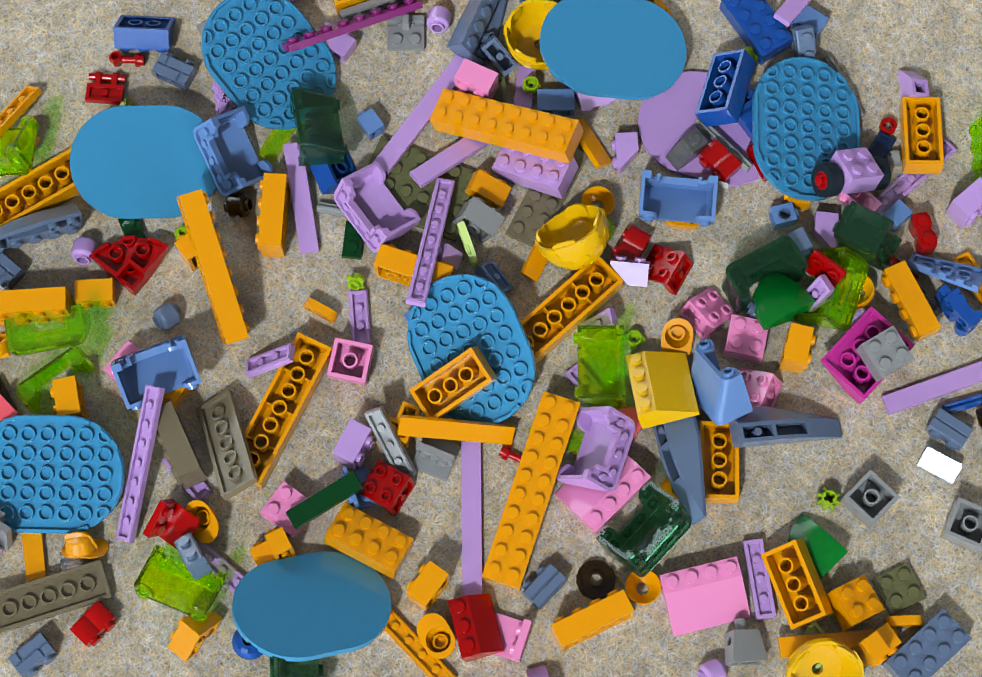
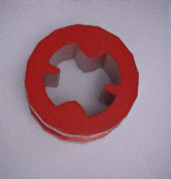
M890 117L882 119L879 125V130L887 135H892L897 128L896 121ZM886 123H890L889 126L892 125L890 130H886L887 127L884 128L883 126Z

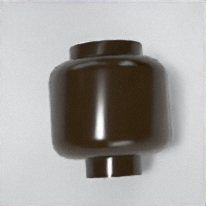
M235 193L227 196L223 207L224 211L231 218L247 217L252 212L253 202L247 194Z

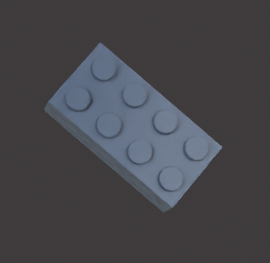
M943 608L882 665L893 677H931L972 638Z

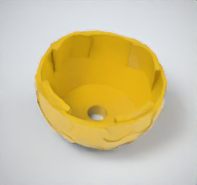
M550 0L523 1L511 12L506 24H504V37L509 53L522 66L533 70L549 69L543 61L540 49L535 47V43L539 42L543 22L549 11L557 4L556 2Z
M580 203L569 205L537 230L535 244L543 257L552 264L567 270L582 269L587 264L597 261L602 255L609 238L608 219L603 208L596 205Z
M815 638L804 642L791 654L784 674L785 677H864V664L855 650H851L845 644L832 638ZM816 663H820L821 669L817 672H813L812 666Z

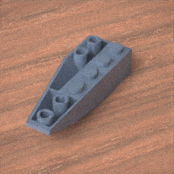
M470 0L458 21L447 47L462 58L485 66L489 58L480 48V45L493 34L497 38L499 37L507 0Z
M76 203L35 212L0 227V252L11 247L19 248L27 243L36 244L43 239H56L64 234H76L81 230V211Z
M766 406L752 407V412L729 422L733 448L842 438L838 418Z
M696 416L653 426L658 450L671 486L691 524L695 525L705 518L707 513L701 436Z

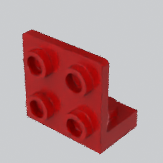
M657 244L653 246L646 258V261H650L649 280L663 284L668 292L673 295H677L694 264L685 252Z
M816 248L802 266L809 275L816 278L819 275L825 274L834 288L847 273L845 268Z
M378 460L362 484L364 489L359 491V494L381 505L389 514L396 517L416 483L407 474Z
M174 499L160 500L143 534L148 538L159 536L176 548L175 540L187 533H192L194 536L201 523V519Z

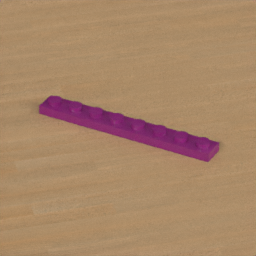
M403 0L404 2L400 4L391 3L385 9L376 8L371 10L370 14H358L352 20H340L337 22V25H325L319 31L311 30L305 32L304 36L289 37L286 42L282 43L284 51L290 53L423 8L422 2L420 0Z

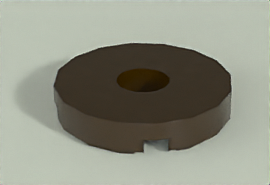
M600 560L586 562L576 575L578 590L583 596L591 600L606 598L607 594L613 591L615 586L613 569ZM592 575H599L602 581L599 585H593L590 582Z

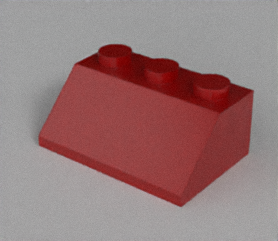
M490 593L466 595L448 600L461 657L464 661L469 662L505 651Z

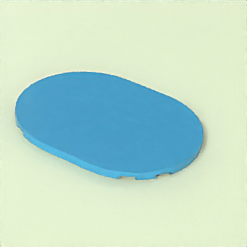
M224 0L209 15L203 29L201 41L205 66L235 107H245L249 114V120L253 123L274 130L298 128L299 123L304 118H317L325 110L335 90V62L329 47L324 41L290 53L283 50L282 43L286 42L287 38L292 36L301 37L304 36L305 32L311 30L316 32L300 10L290 1Z
M562 0L547 14L539 37L540 52L543 61L551 71L550 73L559 82L570 87L571 90L588 96L624 100L654 98V96L666 92L675 84L686 62V43L679 25L664 9L647 0Z
M809 57L784 59L771 66L759 79L752 98V143L759 169L776 189L798 200L821 201L831 197H819L814 192L811 183L812 171L816 165L828 163L837 150L861 148L860 112L856 95L852 92L844 76L829 67L827 63Z
M167 105L118 106L99 112L81 127L72 144L70 172L75 187L90 206L110 217L119 219H161L182 216L176 196L202 189L203 192L207 193L209 199L217 187L193 136L194 128L204 121L186 109Z
M469 274L451 275L432 283L426 306L413 305L408 318V346L422 381L469 348L478 346L498 377V380L446 415L455 420L499 423L508 419L527 401L533 389L536 375L534 351L514 305L504 291L496 284L479 276Z
M18 415L0 422V510L6 514V519L3 523L9 526L12 531L55 534L81 532L96 526L113 511L123 491L125 466L117 443L103 427L89 419L72 415Z
M315 552L261 564L249 571L241 579L235 589L232 601L233 621L243 639L247 643H251L264 655L269 657L275 656L292 662L310 661L359 650L371 644L379 634H382L391 613V597L382 577L373 568L346 554L337 552Z

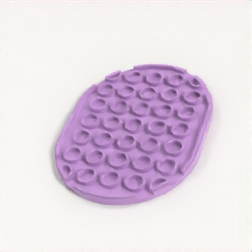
M699 71L682 72L669 90L654 96V98L643 100L638 115V132L642 145L648 155L664 169L689 178H708L709 175H712V171L702 167L698 157L677 171L667 160L666 156L684 136L695 128L708 140V145L712 142L694 124L698 118L695 113L707 77V73ZM749 85L747 91H749L750 89L755 90V87ZM739 123L713 126L752 162L746 150L753 143ZM753 164L747 172L740 169L726 183L729 184L728 187H737L753 183L761 179Z

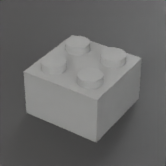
M473 196L462 205L452 223L457 225L459 222L464 221L468 233L484 243L495 235L505 217L496 208L487 206L483 199Z
M894 326L860 344L856 349L876 382L898 371L915 359Z
M870 469L840 502L870 529L900 496Z
M958 497L953 503L940 538L975 553L981 551L982 507Z

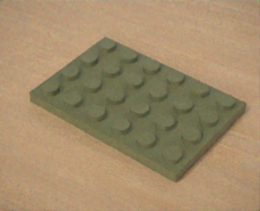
M381 136L368 165L373 163L390 141V138ZM410 146L389 175L386 174L384 185L404 211L412 208L418 212L421 220L415 227L424 230L436 179L420 188L410 176V171L425 163L434 155ZM460 165L455 166L438 177L455 181L442 236L453 242H456L459 232L457 225L452 223L462 205L472 198V196L464 192L472 174L476 172Z

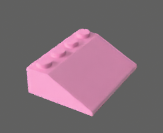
M627 455L618 485L614 491L605 492L564 484L554 495L596 536L651 482V476Z
M737 556L659 575L661 591L673 636L731 623L735 619L751 618Z

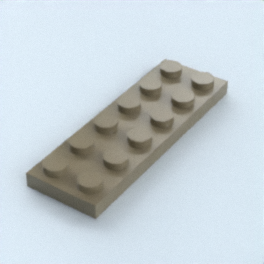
M576 148L573 157L579 168L564 198L561 199L529 188L505 233L506 236L533 247L537 230L548 220L559 214L588 158L584 151Z
M230 389L225 390L197 407L221 497L226 501L259 482L234 394Z
M101 559L0 591V634L92 605L98 600L101 602L111 599L112 595Z

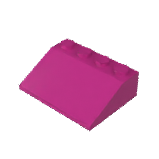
M872 306L820 360L842 389L859 405L882 380L879 382L875 381L856 349L860 344L893 326ZM895 328L908 349L911 350L915 345Z

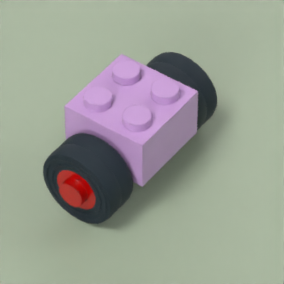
M867 147L837 150L828 163L816 165L811 175L814 192L823 198L837 196L841 191L843 194L883 190L888 187L891 181V169L887 160L880 156L872 157Z

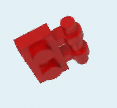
M99 71L89 73V80H95V82L87 83L86 103L120 105L123 102L125 87L118 84L119 82H126V75H120L115 72L113 74H103V72ZM111 81V84H102V82Z

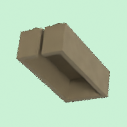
M171 401L162 404L156 437L160 445H162L163 453L171 466L170 469L179 485L183 484L185 489H188L206 481L207 477Z

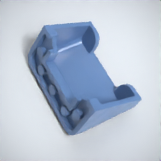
M244 106L212 117L196 126L193 130L194 139L219 192L223 196H228L260 182V179L264 177V173H275L271 163L267 160L259 161L244 129L249 124V114Z
M642 170L638 217L642 218L644 222L663 220L699 223V226L709 227L710 224L715 222L718 176L709 175L708 179L702 181V177H698V179L661 176L660 173H657V176L652 174V170Z
M180 335L113 360L110 366L127 410L131 408L133 411L141 409L146 384L165 388V394L181 387L193 390L202 383L185 335Z
M708 338L701 340L696 345L690 374L698 405L713 423L724 425L752 412L753 409L741 372L733 367H726L722 371L720 370L714 351V342Z

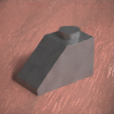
M695 128L676 144L667 154L666 158L679 171L699 156V153L708 145V140Z

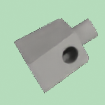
M745 618L735 619V630L725 634V666L759 665L768 661L760 631L758 629H747Z

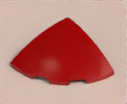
M135 235L124 236L113 243L106 242L94 250L89 257L115 281L136 296L160 265L169 246L151 237L145 239L137 238Z

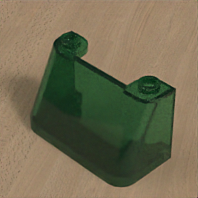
M298 86L291 87L290 111L294 115L299 166L344 163V156L348 155L347 144L343 143L338 113L340 110V100L336 99L334 95Z

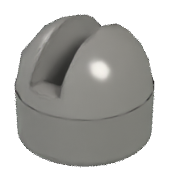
M892 150L887 154L886 159L889 164H901L899 150Z

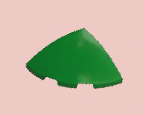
M775 271L767 274L760 280L753 294V301L756 304L755 315L764 330L792 321L796 315L809 311L815 302L813 297L798 283Z
M804 514L799 516L790 530L788 542L795 539H804L820 580L848 553L830 534Z

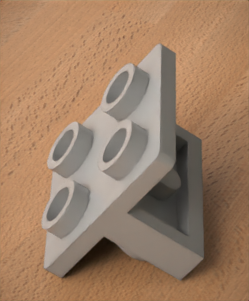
M423 437L422 441H418L416 445V454L412 463L416 470L442 481H447L461 446L445 439Z

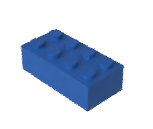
M721 0L719 9L745 45L753 48V52L758 56L760 65L791 47L793 37L783 23L773 18L775 13L766 0Z
M746 49L713 54L695 113L706 127L738 123L756 63Z

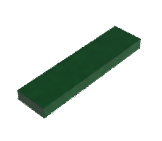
M351 471L286 511V514L293 527L297 530L361 491L364 487L356 473Z

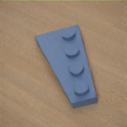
M914 252L908 260L909 268L978 293L982 286V268Z

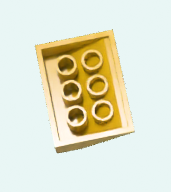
M642 351L626 355L637 416L642 429L700 415L686 353Z

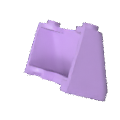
M377 161L342 178L334 192L335 203L374 253L378 252L381 244L393 243L418 225L421 220L416 210L408 208L404 211L384 185L386 171Z
M611 406L582 407L577 415V425L581 430L585 431L575 464L574 466L570 464L562 465L556 479L565 484L605 492L614 491L618 485L635 433V423L630 417Z

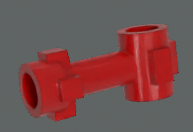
M113 51L109 55V60L113 63L114 67H119L123 63L135 64V67L145 65V55H141V53H136L135 56H121L119 51Z
M503 445L499 456L503 460L510 458L520 463L522 455L511 451V446Z

